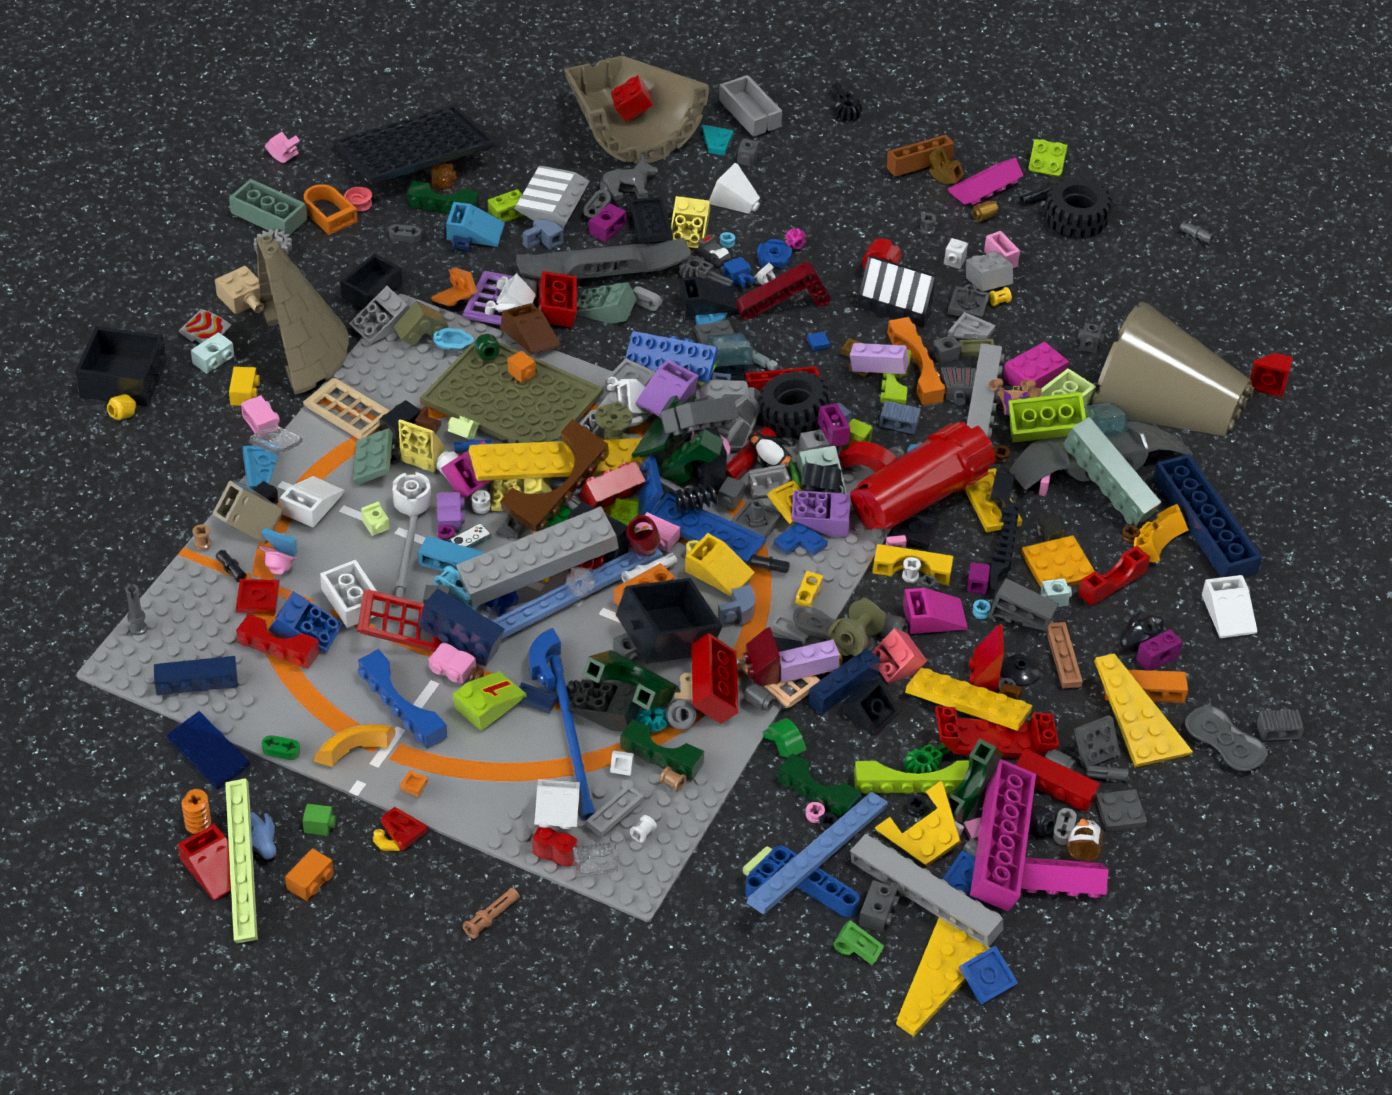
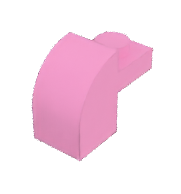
M281 132L271 138L264 147L273 158L284 163L298 154L296 145L300 140L297 136L288 140L284 133Z

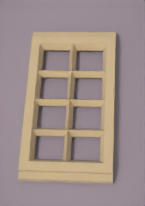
M332 378L303 401V404L308 409L358 439L372 435L380 428L379 419L390 411L336 378ZM336 388L344 392L337 399L328 395ZM348 395L356 399L349 406L340 402ZM323 398L332 401L325 409L317 405ZM360 402L368 407L361 414L353 410ZM335 405L344 409L337 416L329 412ZM372 409L380 414L373 421L365 417ZM348 412L357 416L349 423L340 419ZM360 419L368 423L361 431L353 426Z

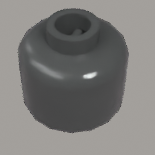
M891 614L886 615L884 628L880 632L882 638H885L894 628L908 633V624L903 617Z

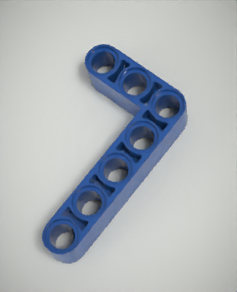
M784 846L773 848L746 877V897L748 898L798 854ZM817 868L797 885L798 888L844 917L850 918L857 913L858 893L820 868Z

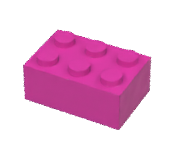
M1043 342L1006 362L1003 380L1011 386H1021V382L1026 379L1029 381L1033 380L1036 383L1035 388L1042 389L1068 368L1069 361L1046 342Z

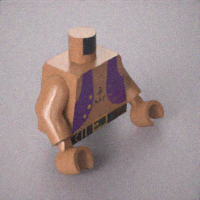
M1002 379L992 380L988 384L991 390H997V394L1004 407V414L1008 416L1009 400L1040 397L1042 389L1035 388V381H1029L1028 379L1022 381L1021 386H1004L1002 388Z

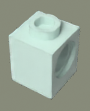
M1065 579L1043 581L1040 595L1059 603L1058 607L1068 606L1072 591Z

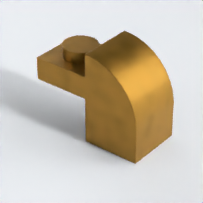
M942 146L936 147L929 155L933 165L929 172L937 181L944 184H954L963 177L964 173L959 160L948 161Z

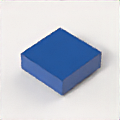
M824 332L807 335V341L813 351L830 348V342Z

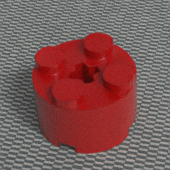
M876 239L869 245L862 259V265L865 269L869 255L899 264L902 258L901 250L898 246L892 245L890 240Z

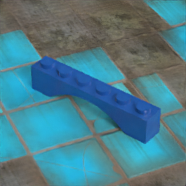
M379 649L358 660L359 676L369 683L373 692H377L380 695L382 702L391 708L395 717H399L402 720L404 727L407 730H411L418 743H422L428 749L447 738V724L436 712L419 708L398 694L390 679V661Z

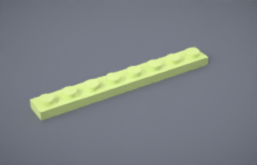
M247 779L226 782L233 932L236 943L258 940L249 782Z

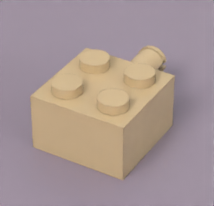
M246 266L215 279L217 296L235 315L249 308H252L256 313H260L264 309V304L260 302L259 280Z

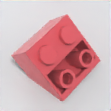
M895 628L872 651L873 654L880 658L879 672L889 684L914 675L927 662V659L910 636Z

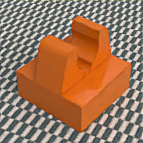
M409 770L400 783V790L420 798L428 784V777Z

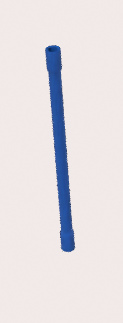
M555 655L549 661L552 673L555 676V684L576 782H580L579 796L583 819L587 820L595 811L589 793L573 715L568 709L570 701L562 660L560 656Z

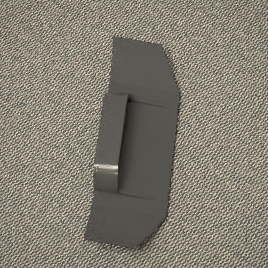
M680 238L658 243L538 255L517 254L516 261L520 274L540 279L542 271L577 276V279L640 272H642V275H646L647 272L659 271L691 258L692 255L686 240Z
M1134 421L1099 428L1135 471L1145 463L1150 451L1171 450L1186 455L1190 454L1191 456L1194 454L1177 436L1148 424ZM1067 437L1034 441L1019 456L1009 470L1011 474H1015V479L1025 490L1046 475L1062 469L1079 481L1091 480L1086 470L1078 465L1075 457L1067 452L1064 445Z

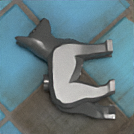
M642 155L639 163L633 169H615L614 171L606 172L600 181V190L608 191L614 200L623 198V194L619 191L635 192L637 199L648 197V191L645 190L647 177L658 174L659 169L645 162L644 155Z

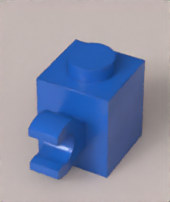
M742 257L724 263L723 276L733 280L732 286L740 284L745 288L746 282L753 285L754 278L750 275L751 266Z

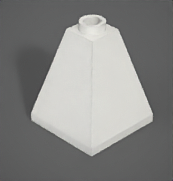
M736 163L717 180L709 199L711 205L748 214L751 211L755 212L760 206L758 202L760 197Z

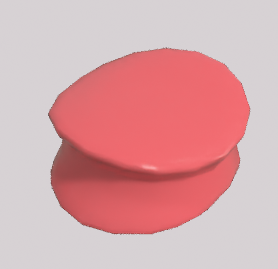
M354 187L347 190L344 194V197L357 208V211H366L372 206V192L368 188Z

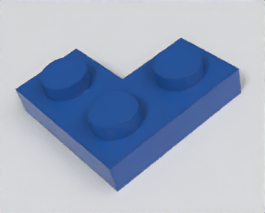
M796 523L773 541V545L786 555L797 547L802 546L814 556L826 548L828 541L800 523Z

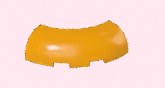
M1178 504L1158 513L1157 519L1153 522L1145 523L1139 530L1141 533L1139 537L1134 539V547L1138 546L1150 556L1149 562L1160 561V553L1165 545L1176 536L1188 531Z
M362 724L344 729L323 743L314 756V762L334 767L337 761L354 747H383L388 749L396 734L395 727L384 724Z

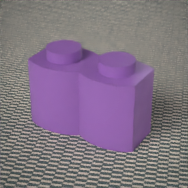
M437 492L438 528L443 525H449L456 530L461 529V523H465L464 512H461V509H464V498H460V492Z

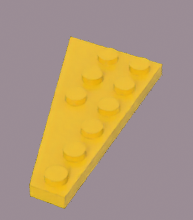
M1115 654L1096 657L1094 660L1134 767L1191 755L1193 751Z
M939 917L897 1018L896 1025L914 1037L966 982L959 966L990 949V947H986L968 936L964 931L957 929Z

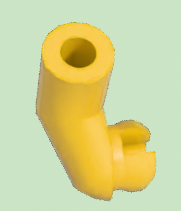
M377 829L373 832V842L381 850L400 851L393 840H388L384 836V830Z

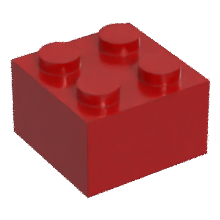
M639 75L629 78L626 83L617 86L611 92L614 108L625 123L653 106L649 88Z

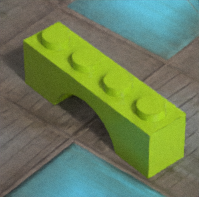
M907 350L909 363L905 374L883 373V378H886V380H882L881 390L885 392H881L880 403L891 401L906 405L907 387L898 383L897 379L908 376L911 350Z

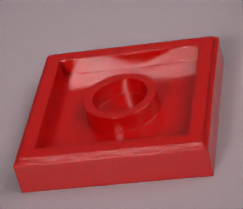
M240 579L236 613L276 614L280 587L279 580Z

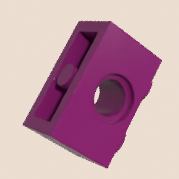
M609 203L595 217L590 219L589 234L607 242L626 225V211Z
M838 404L819 407L818 425L829 445L836 447L848 444L850 426Z
M1170 629L1141 643L1136 660L1146 671H1152L1179 658L1183 642Z

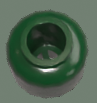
M482 334L475 341V349L481 359L492 360L498 356L500 346L494 335Z

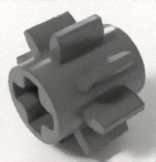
M924 575L922 579H917L916 588L939 591L940 582H936L934 576Z

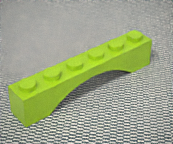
M855 761V789L864 794H869L871 791L873 793L885 794L926 793L928 789L942 781L945 791L948 793L955 790L963 781L969 767V761H956L942 770L921 774L896 771L877 761Z

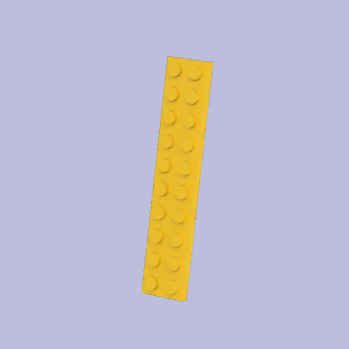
M642 438L603 440L608 443L609 455L605 461H601L597 465V469L592 475H602L603 472L609 469L614 471L625 462L629 464L636 462L640 469L642 461H645L647 456L633 458L631 454ZM563 441L470 445L468 449L477 481L569 477L575 461L572 451Z

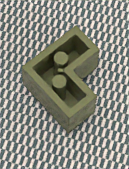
M416 301L393 327L402 341L414 346L425 333L433 337L435 332L448 328L449 325L440 312Z

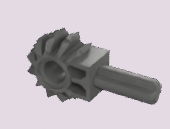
M692 256L680 263L679 273L683 278L698 276L728 286L733 285V280L713 272V264L705 261L704 257Z

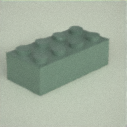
M252 179L248 180L229 197L232 214L267 230L275 231L278 229V232L285 231V234L291 235L307 220L306 203Z

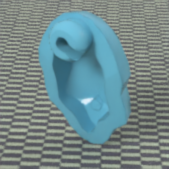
M444 328L433 335L434 343L445 350H463L474 342V338L462 329Z

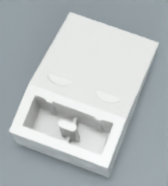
M312 476L291 485L280 497V507L284 510L282 514L314 528L344 494L345 490Z
M1243 575L1205 580L1202 597L1219 637L1226 638L1257 634L1249 589Z
M538 779L534 824L543 828L560 826L563 829H571L572 827H577L580 782Z

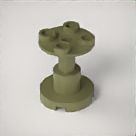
M619 401L598 407L595 420L601 428L605 429L598 437L602 440L630 439L622 431L632 423L633 415L630 409Z
M862 598L850 606L849 618L838 619L831 625L828 636L830 635L831 639L834 640L840 654L844 656L849 654L857 656L867 645V635L878 634L884 628L886 614L875 603L867 598Z

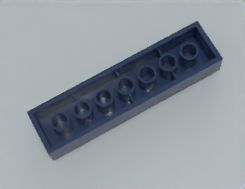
M1188 454L1156 463L1153 479L1172 506L1178 504L1188 530L1220 577L1239 575L1245 577L1258 573L1262 556L1191 455Z

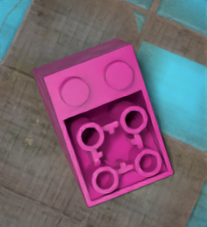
M482 441V442L479 443L478 445H483V444H486V443H485V441ZM469 450L441 467L442 472L455 492H460V498L467 497L492 481H477Z
M927 588L905 589L903 607L910 634L968 629L960 598Z

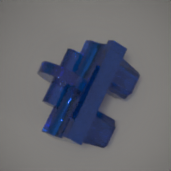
M515 590L486 602L485 607L487 611L496 612L498 618L505 615L508 607L519 603L520 597L516 594L517 591Z

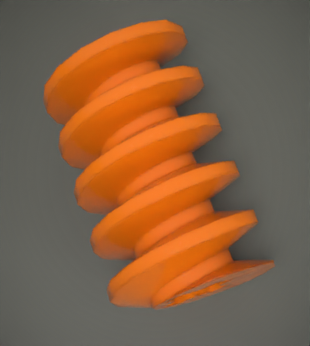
M199 789L190 790L181 802L186 830L197 834L211 825L208 796L204 791Z

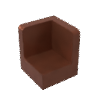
M426 406L423 407L415 420L416 425L432 430L435 434L442 425L441 420L429 417L428 407Z

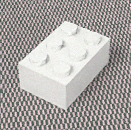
M353 560L320 573L321 589L347 628L358 624L364 589L377 591L358 562ZM373 600L372 611L383 614L382 601Z

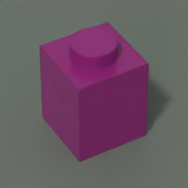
M970 563L967 592L986 595L990 565Z

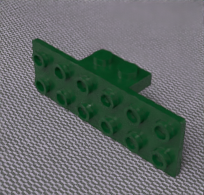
M677 395L672 396L662 411L683 405ZM692 395L684 404L695 402L697 399L696 395ZM657 416L631 454L633 458L639 456L643 458L651 452L656 451L658 453L666 449V445L672 439L673 433H665L661 417Z

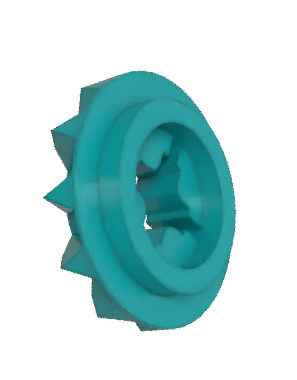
M662 706L652 710L639 709L637 721L649 726L650 732L661 731L668 725L666 710H663ZM652 714L655 715L654 722L651 719Z

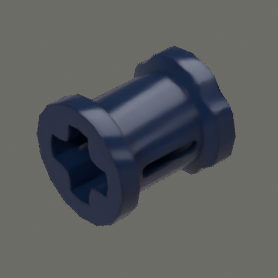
M454 235L452 251L457 249L470 253L472 238H459L457 235Z

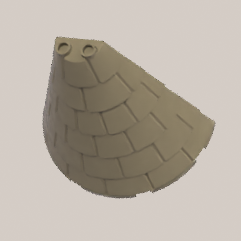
M263 235L256 238L260 302L264 304L262 312L268 327L279 324L288 366H285L286 373L294 393L299 394L315 388L316 382L322 379L328 380L340 369L347 357L349 336L342 320L324 301L299 268L290 260L281 246L273 240L271 235Z

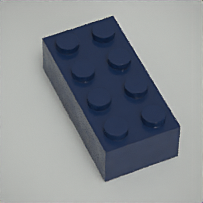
M438 588L424 604L418 624L425 632L431 633L439 638L440 641L455 647L458 651L469 653L476 659L477 663L485 667L498 651L505 628Z

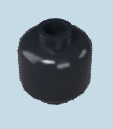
M1040 806L1032 807L1029 831L1038 836L1050 834L1055 828L1053 813Z

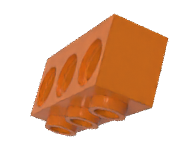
M659 563L614 588V603L619 606L626 586L675 580V577Z

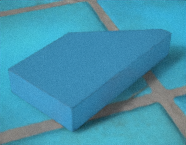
M727 312L696 315L695 321L697 325L723 321L727 317Z
M267 528L262 530L261 534L276 550L293 557L296 555L297 544L295 538Z

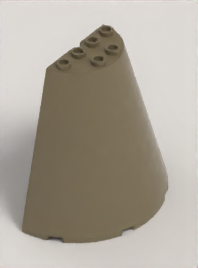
M623 55L598 61L595 67L588 63L564 69L567 81L595 139L607 153L623 162L627 161L638 164L641 156L644 155L645 162L651 163L669 156L671 151L682 147L693 135L703 117L701 114L703 107L707 105L709 85ZM639 75L649 88L653 106L625 123L614 108L611 92L617 86L626 83L629 78Z
M1143 301L1140 302V307L1135 306L1119 331L1118 342L1114 341L1098 381L1100 387L1094 394L1090 412L1104 416L1226 436L1228 430L1232 431L1235 419H1239L1242 412L1241 408L1246 407L1248 397L1251 398L1255 388L1252 387V380L1150 304Z

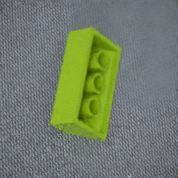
M1082 392L1008 401L1013 443L1067 437L1074 426L1086 419Z

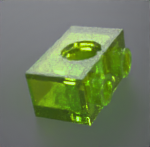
M616 498L615 506L611 507V517L627 526L639 514V500Z

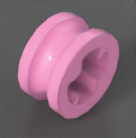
M812 802L807 805L806 818L812 823H819L820 817L825 813V808L821 803Z

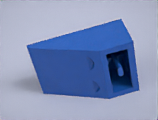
M293 591L284 602L268 630L282 639L292 638L300 633L319 640V651L326 653L343 623Z

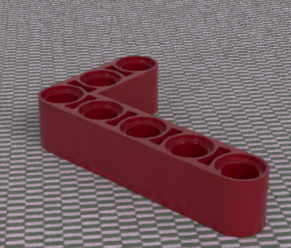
M805 262L737 299L736 304L741 318L748 320L804 289L808 290L817 306H826L831 298L813 265Z

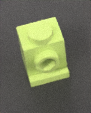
M462 416L459 419L451 417L448 422L449 428L447 431L471 440L474 439L480 423Z
M379 501L361 508L362 521L372 536L389 530V518L381 508Z

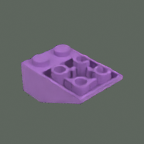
M667 359L657 369L635 404L661 417L660 412L670 397L677 395L684 404L695 393L699 375Z
M794 490L793 521L828 536L848 537L850 494Z

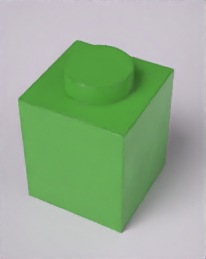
M307 804L303 817L304 833L329 836L330 830L335 827L336 816L332 813V807Z

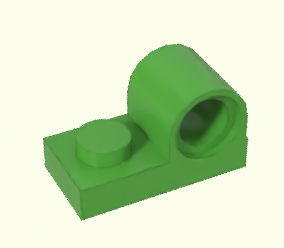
M851 920L843 926L834 942V947L838 952L845 955L855 952L871 965L876 962L884 945Z

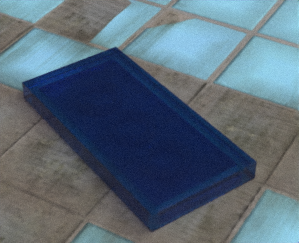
M200 711L166 735L168 740L217 790L250 765L249 760Z

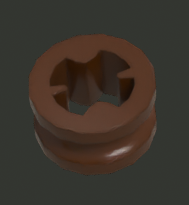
M1005 446L995 447V462L999 464L1008 462L1010 450Z
M1127 525L1123 528L1121 538L1124 542L1133 544L1135 537H1139L1140 531L1134 525Z
M474 667L471 671L470 681L484 677V669L478 671Z

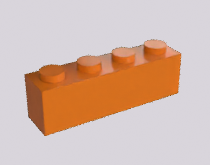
M1128 670L1153 702L1185 703L1188 692L1186 672ZM1104 688L1105 700H1109Z

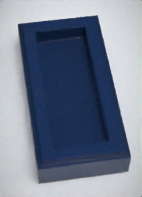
M523 682L519 686L527 694L526 697L521 699L520 704L550 714L558 701V695Z

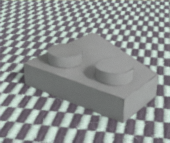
M964 312L948 331V336L953 335L954 338L973 340L988 339L995 331L996 325Z

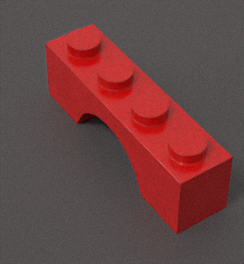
M1138 546L1133 547L1123 553L1118 563L1109 572L1100 575L1094 571L1082 578L1078 595L1090 606H1093L1145 574L1148 569L1150 556Z
M249 613L236 629L237 640L241 645L275 656L280 660L291 662L296 666L308 669L320 653L318 639L302 633L287 639L276 638L267 632L265 619Z

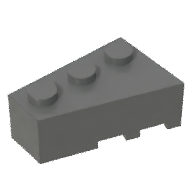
M1005 579L996 595L988 618L994 619L996 616L1004 618L1005 622L1011 623L1013 620L1022 622L1023 626L1046 631L1059 603L1016 582Z

